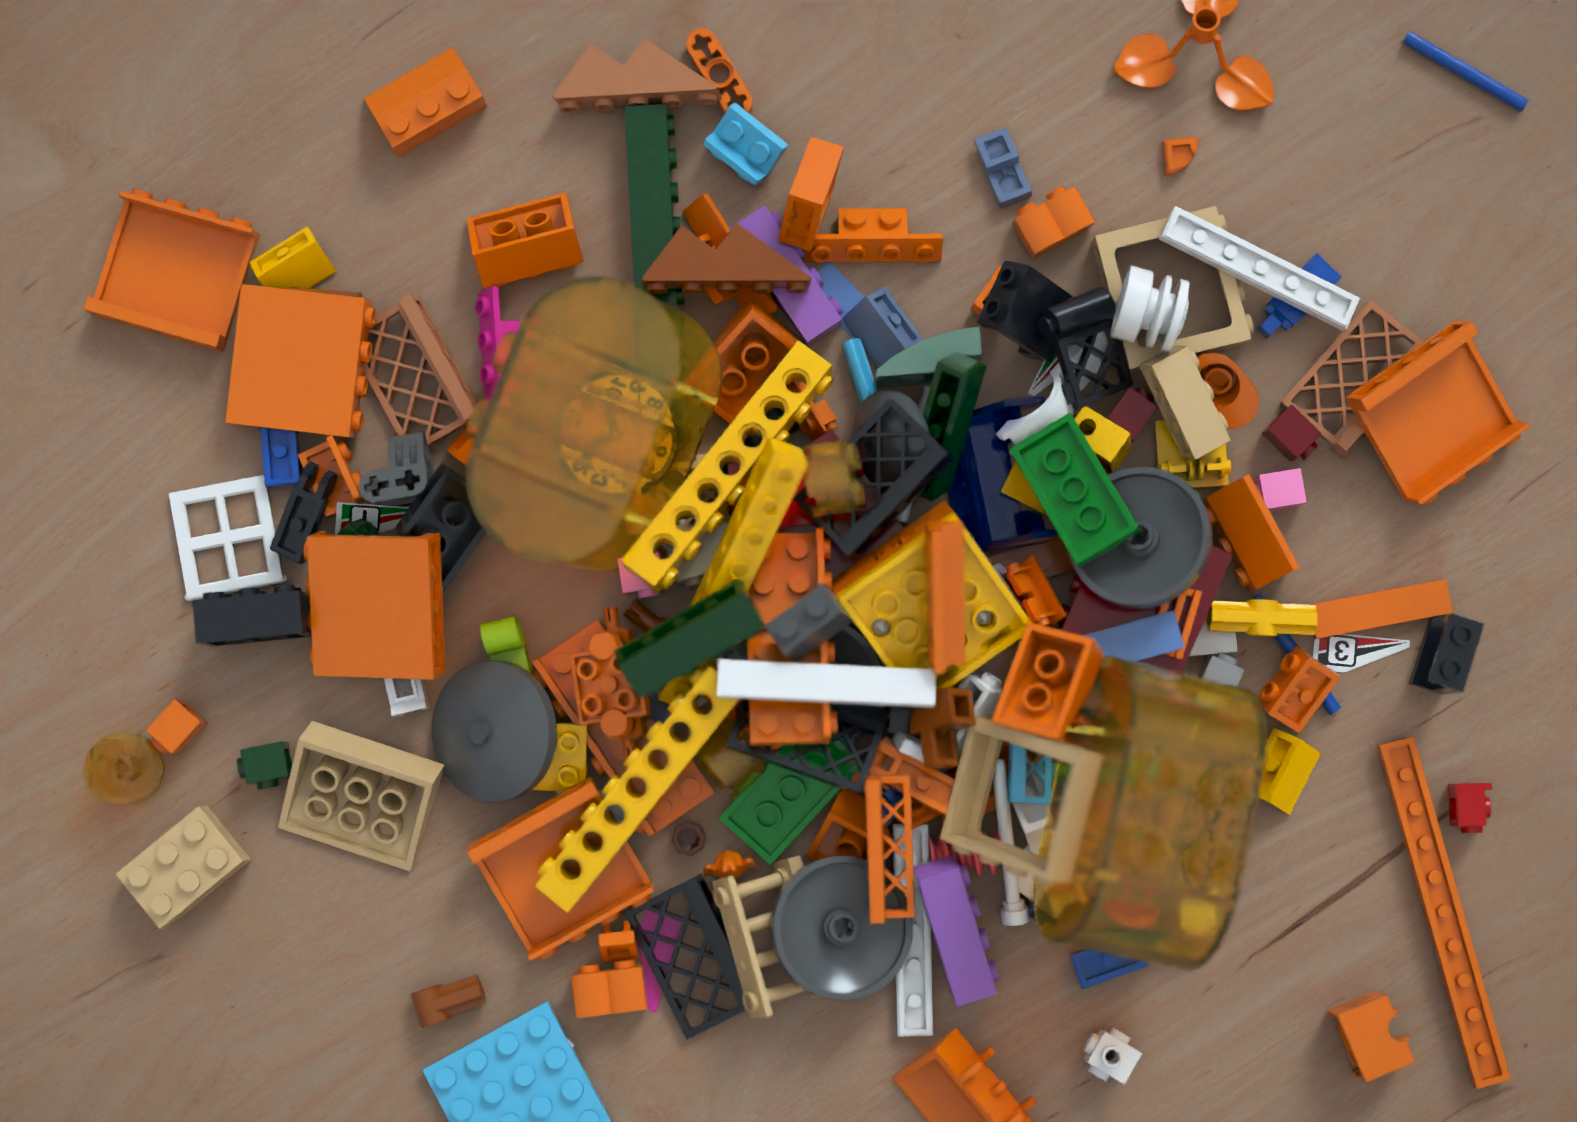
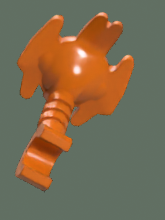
M727 849L717 855L715 864L706 865L703 868L704 876L714 875L719 878L734 875L736 885H738V878L748 869L757 868L755 860L751 858H745L744 860L738 852Z

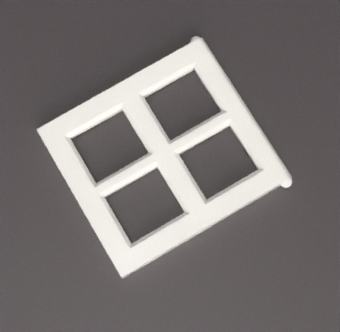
M264 475L169 493L186 589L185 600L203 599V593L224 592V594H230L241 589L261 588L287 581V576L283 574L280 554L270 550L276 529L269 491L265 487ZM254 492L260 524L230 530L225 497ZM215 500L221 532L191 538L186 505ZM262 539L268 572L239 577L233 544ZM223 546L229 579L200 585L194 552Z

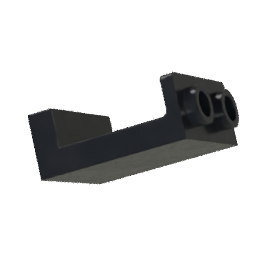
M1004 261L978 319V324L982 327L998 331L1019 345L1018 352L1025 357L1051 363L1055 349L1053 343L1042 336L1038 329L1039 314L1041 310L1070 299L1073 296L1030 265Z
M1449 614L1446 621L1434 617L1429 618L1409 684L1441 695L1463 692L1484 624L1456 614Z

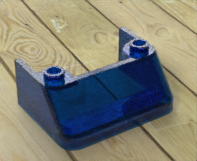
M1044 396L1004 399L975 409L973 412L952 487L947 492L950 508L959 520L962 521L963 526L983 554L1033 545L1060 537L1056 529L1046 530L1044 520L1039 512L1036 510L1021 511L1019 501L1000 492L1012 468L1007 444L1013 442L1010 438L1006 440L999 439L996 433L1008 420L1022 418L1021 411L1043 404L1045 402Z

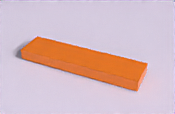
M1446 579L1310 604L1316 605L1318 613L1315 635H1313L1314 639L1453 613Z

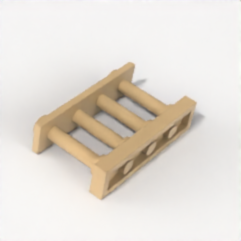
M800 855L775 861L772 863L774 868L773 874L736 885L734 875L712 881L714 887L713 899L717 907L720 908L743 989V1004L749 1012L751 1019L773 1015L771 1002L806 990L797 985L793 980L767 989L765 988L760 968L779 961L774 949L756 954L750 933L771 927L772 912L746 920L740 899L777 887L781 891L791 876L803 868ZM809 992L811 998L820 997Z

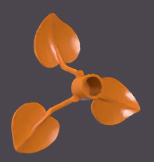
M1182 0L1184 10L1193 15L1190 29L1185 31L1184 36L1171 51L1168 52L1167 43L1161 37L1150 33L1141 34L1132 38L1124 46L1113 66L1115 73L1131 85L1146 89L1158 88L1167 84L1175 76L1176 66L1171 58L1178 54L1189 39L1192 38L1201 44L1214 42L1220 66L1225 71L1218 76L1215 83V91L1220 102L1230 109L1247 111L1269 107L1274 101L1272 80L1265 67L1259 61L1242 55L1236 57L1230 67L1226 63L1221 45V36L1217 32L1220 20L1228 17L1236 10L1239 0Z

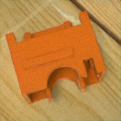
M1373 991L1327 1010L1330 1018L1335 1017L1339 1021L1335 1026L1347 1050L1349 1060L1354 1067L1358 1066V1068L1352 1070L1354 1077L1364 1082H1369L1415 1062L1407 1043L1410 1041L1409 1036L1403 1034L1398 1037H1391L1389 1034V1023L1396 1017L1395 1014L1399 1012L1397 1008L1392 1007L1386 994Z

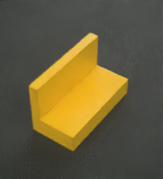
M308 226L249 262L262 286L273 288H310L336 272V269Z
M1273 728L1244 785L1245 792L1270 803L1282 812L1290 815L1321 753L1302 739Z

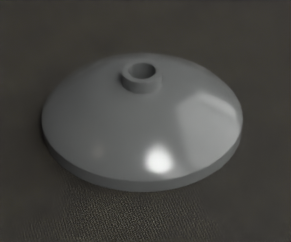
M884 390L871 394L862 402L854 418L851 438L890 397L894 398L928 433L929 430L922 412L914 401L901 392ZM894 409L883 418V432H901V416ZM907 423V432L915 431V430ZM877 426L870 433H877ZM901 437L883 438V457H901ZM907 437V457L920 456L930 445L922 437ZM864 438L858 444V455H861L862 458H876L877 438ZM901 462L883 463L882 482H895L901 476ZM907 462V469H908L914 462ZM862 463L865 476L870 483H876V463ZM890 487L882 488V493L884 494Z

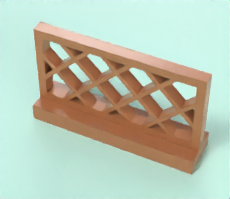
M409 293L399 299L398 304L376 316L374 327L369 328V333L377 334L378 339L374 354L371 355V365L365 362L364 374L368 378V382L398 436L408 434L411 421L426 424L428 427L425 436L429 447L466 424L481 419L483 414L481 406L420 296ZM401 313L406 322L403 337L386 333L389 320ZM381 325L380 331L373 330L377 326ZM410 333H412L415 341L409 340ZM385 337L401 341L396 361L380 357ZM408 343L419 346L423 353L419 367L403 363ZM379 361L395 365L390 385L379 382L375 375ZM427 362L432 371L425 369ZM401 367L418 371L413 391L396 387ZM424 373L433 375L438 380L439 386L436 397L419 393ZM382 387L388 388L387 395ZM395 390L411 395L406 415L395 412L392 406ZM443 393H445L449 401L442 399ZM418 397L434 401L429 421L413 417ZM440 404L452 406L459 419L447 426L436 423ZM399 417L405 418L404 425L401 423ZM434 427L441 428V430L433 434Z
M1370 300L1348 325V328L1337 337L1284 397L1280 405L1286 409L1292 404L1322 433L1320 437L1334 447L1333 451L1345 459L1366 434L1355 414L1347 420L1346 413L1353 411L1350 406L1346 407L1344 389L1359 388L1368 381V363L1387 362V367H1389L1393 361H1397L1406 355H1391L1389 338L1403 337L1409 341L1413 347L1407 353L1424 341ZM1372 312L1383 321L1384 332L1364 334L1363 320ZM1388 326L1391 327V328H1392L1393 330H1395V331L1389 332V331H1388ZM1358 327L1359 334L1351 335ZM1384 339L1386 356L1366 357L1364 340ZM1360 341L1361 358L1341 359L1340 346L1344 342ZM1336 352V360H1329ZM1362 364L1363 381L1343 383L1342 366ZM1337 366L1339 383L1318 385V371L1322 367ZM1313 378L1314 385L1306 386ZM1339 390L1341 407L1321 409L1319 391ZM1315 392L1316 409L1301 410L1292 401L1299 393ZM1341 413L1343 426L1335 435H1332L1322 427L1321 415ZM1317 415V422L1310 416Z

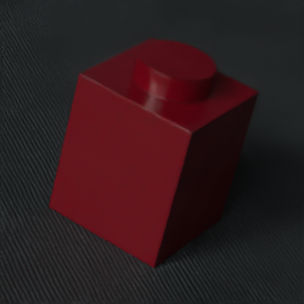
M1129 387L1107 416V419L1131 433L1132 443L1158 407L1152 403L1154 398L1141 388L1133 390Z
M1292 404L1262 432L1290 462L1299 456L1305 460L1319 446L1315 440L1322 434Z

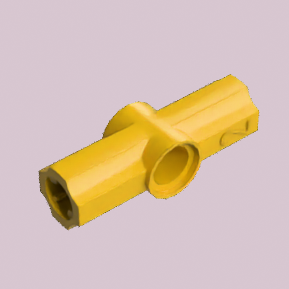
M1251 599L1246 602L1213 601L1207 614L1206 623L1208 631L1243 632L1247 636L1275 637L1277 634L1313 636L1317 627L1318 613L1316 605L1278 604L1276 600Z

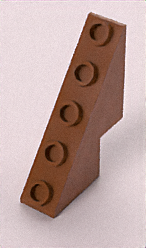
M738 223L733 226L716 250L681 225L642 277L641 286L647 289V293L651 294L667 293L668 288H682V292L687 294L702 293L703 288H717V292L723 294L737 293L738 288H752V292L758 294L771 293L773 288H787L788 293L799 294L808 292L812 277Z

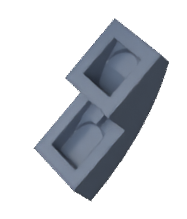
M1005 127L974 139L978 155L999 208L1001 209L1032 197L1031 187L1019 163L1018 152L1007 128Z

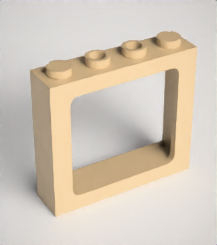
M1216 206L1189 212L1227 231L1225 217L1223 214L1218 215ZM1168 218L1094 236L1091 244L1102 286L1112 295L1115 307L1117 306L1123 286L1115 259V251L1119 248L1159 239ZM1219 269L1217 270L1231 319L1230 326L1177 339L1173 346H1188L1197 357L1202 354L1246 345L1251 340L1250 334H1254L1252 318L1250 314H1245L1242 301L1245 300L1242 282L1240 280L1236 281L1235 277ZM1137 339L1133 343L1120 340L1130 373L1141 371L1140 364L1163 352L1160 351V344L1148 348L1141 347Z
M975 715L976 725L969 727L940 840L953 844L952 850L965 855H973V852L979 854V861L995 866H1000V863L1007 865L1006 871L1019 876H1027V873L1034 876L1033 882L1040 885L1054 887L1055 882L1071 883L1104 755L1064 741L1057 742L993 724L991 722L992 718ZM1003 741L1072 764L1048 859L986 836L981 832V823Z

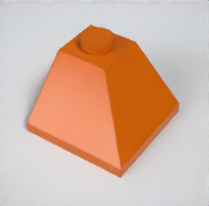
M843 789L840 790L806 854V857L814 861L832 856H854L868 860L865 797ZM884 824V833L893 840L887 826ZM884 840L885 853L891 846Z

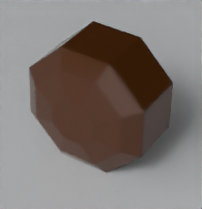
M686 821L674 828L671 842L678 853L692 856L704 848L706 834L700 824Z

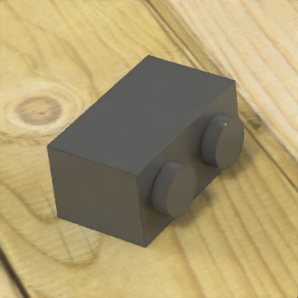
M822 583L765 625L782 653L797 663L853 622V619L837 599L835 593Z

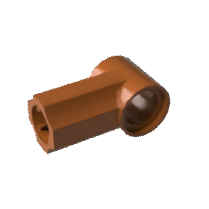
M478 974L444 986L438 984L411 994L421 1028L452 1018L451 1015L465 1012L487 1003Z

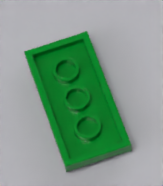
M1071 413L1066 414L1009 449L1079 568L1141 532Z
M842 739L826 745L834 762L851 755L846 743ZM800 744L798 746L801 750L812 744ZM784 745L776 755L785 757L795 751L792 745ZM821 748L803 755L808 766L811 768L819 769L828 765ZM798 758L792 760L797 763H800ZM854 760L837 767L842 779L849 780L858 771ZM767 763L718 819L771 865L835 796L840 788ZM830 770V771H828V772H825V773L834 775L833 772H832V770Z

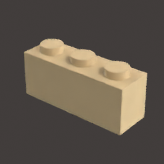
M1173 346L1169 353L1162 352L1139 365L1182 458L1196 460L1231 441L1227 433L1229 429L1228 423L1223 414L1217 411L1212 400L1214 399L1213 390L1202 379L1198 370L1200 367L1199 360L1188 346Z

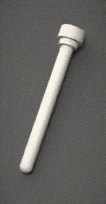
M999 757L993 777L998 832L1002 842L1014 846L1010 803H1008L1005 761ZM1002 864L1006 900L1003 901V907L1000 908L1001 923L1006 926L1026 924L1030 921L1029 910L1024 904V899L1020 898L1018 875L1007 872V865Z

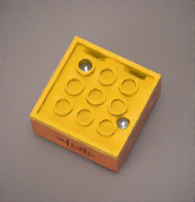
M945 500L832 579V589L837 599L884 664L889 668L931 669L927 662L925 522L959 520ZM964 526L965 664L945 665V673L936 674L935 691L952 687L1019 640L1023 636L1027 622L1032 623Z

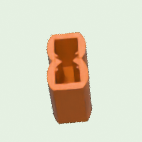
M1061 186L1046 195L1048 201L1038 206L1031 202L1016 211L1018 217L1014 219L1012 225L1031 259L1049 252L1093 227L1095 221L1075 186L1068 190Z
M634 959L614 961V968L600 969L599 963L578 966L579 972L571 975L576 1018L647 1009L649 1005L643 964L635 965Z

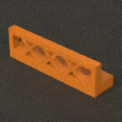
M961 520L925 522L927 662L934 674L945 673V665L965 664L963 523Z
M910 774L867 775L866 808L870 924L885 923L886 918H915ZM882 783H903V798L894 807L883 798ZM903 804L904 817L897 811ZM883 805L890 811L884 818ZM892 815H895L904 824L905 832L896 842L884 833L883 825ZM904 839L905 852L899 847ZM884 840L891 846L885 853ZM894 850L906 860V868L896 878L885 868V859ZM905 875L906 887L900 882ZM885 876L892 881V883L887 888L885 885ZM895 885L907 895V909H886V895Z

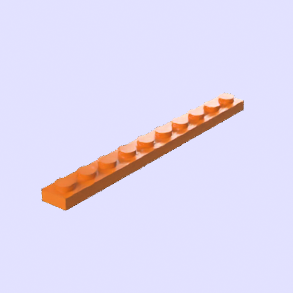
M1414 736L1377 745L1473 1087L1479 1089L1509 1081L1511 1077Z

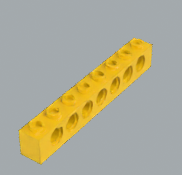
M798 340L623 557L621 562L624 568L657 594L663 587L666 589L671 587L680 574L677 569L685 559L691 561L699 552L702 546L700 541L707 532L713 533L720 526L724 519L722 513L729 504L734 506L738 503L745 489L744 485L748 482L768 437L786 443L790 436L788 430L795 422L800 424L807 417L812 409V406L809 404L816 395L823 396L828 391L834 380L831 378L833 375L832 365ZM793 381H802L806 384V388L800 393H792L787 389L788 385ZM771 408H780L785 412L782 418L775 421L769 420L765 415ZM750 435H758L763 439L762 443L755 448H749L743 444L744 440ZM729 462H735L741 467L738 473L728 476L721 472L723 466ZM712 489L719 494L714 502L704 503L699 500L702 492ZM684 517H692L696 520V525L689 531H682L677 528V525ZM668 544L674 547L673 554L669 558L660 559L655 556L657 548L661 545Z
M768 437L690 606L738 578L746 590H749L808 466L801 448ZM709 658L699 664L689 675L678 676L668 682L657 693L658 700L671 704L680 693L686 696L693 688V685L689 682L693 675L702 665L708 669L716 658Z
M716 662L710 665L708 669L702 665L689 681L693 688L686 696L680 693L667 708L672 713L664 724L658 720L645 736L650 742L642 751L636 748L623 764L628 768L620 779L614 775L601 791L606 795L599 806L593 802L580 818L584 822L583 826L577 833L570 830L558 845L563 849L556 860L550 856L538 870L537 874L541 878L535 887L565 912L568 913L578 903L739 702L740 699L717 698L718 664ZM699 694L707 695L712 700L713 707L710 712L701 711L697 707L696 698ZM676 722H683L688 725L691 732L689 739H681L675 734L674 725ZM654 750H662L667 754V766H658L653 761L652 754ZM633 777H639L646 783V792L644 794L636 793L632 789L631 779ZM615 804L623 809L625 814L624 820L617 821L611 817L609 813L610 805ZM589 832H596L602 837L603 845L601 848L593 847L589 843ZM567 859H574L580 864L581 873L579 875L568 871L566 867Z

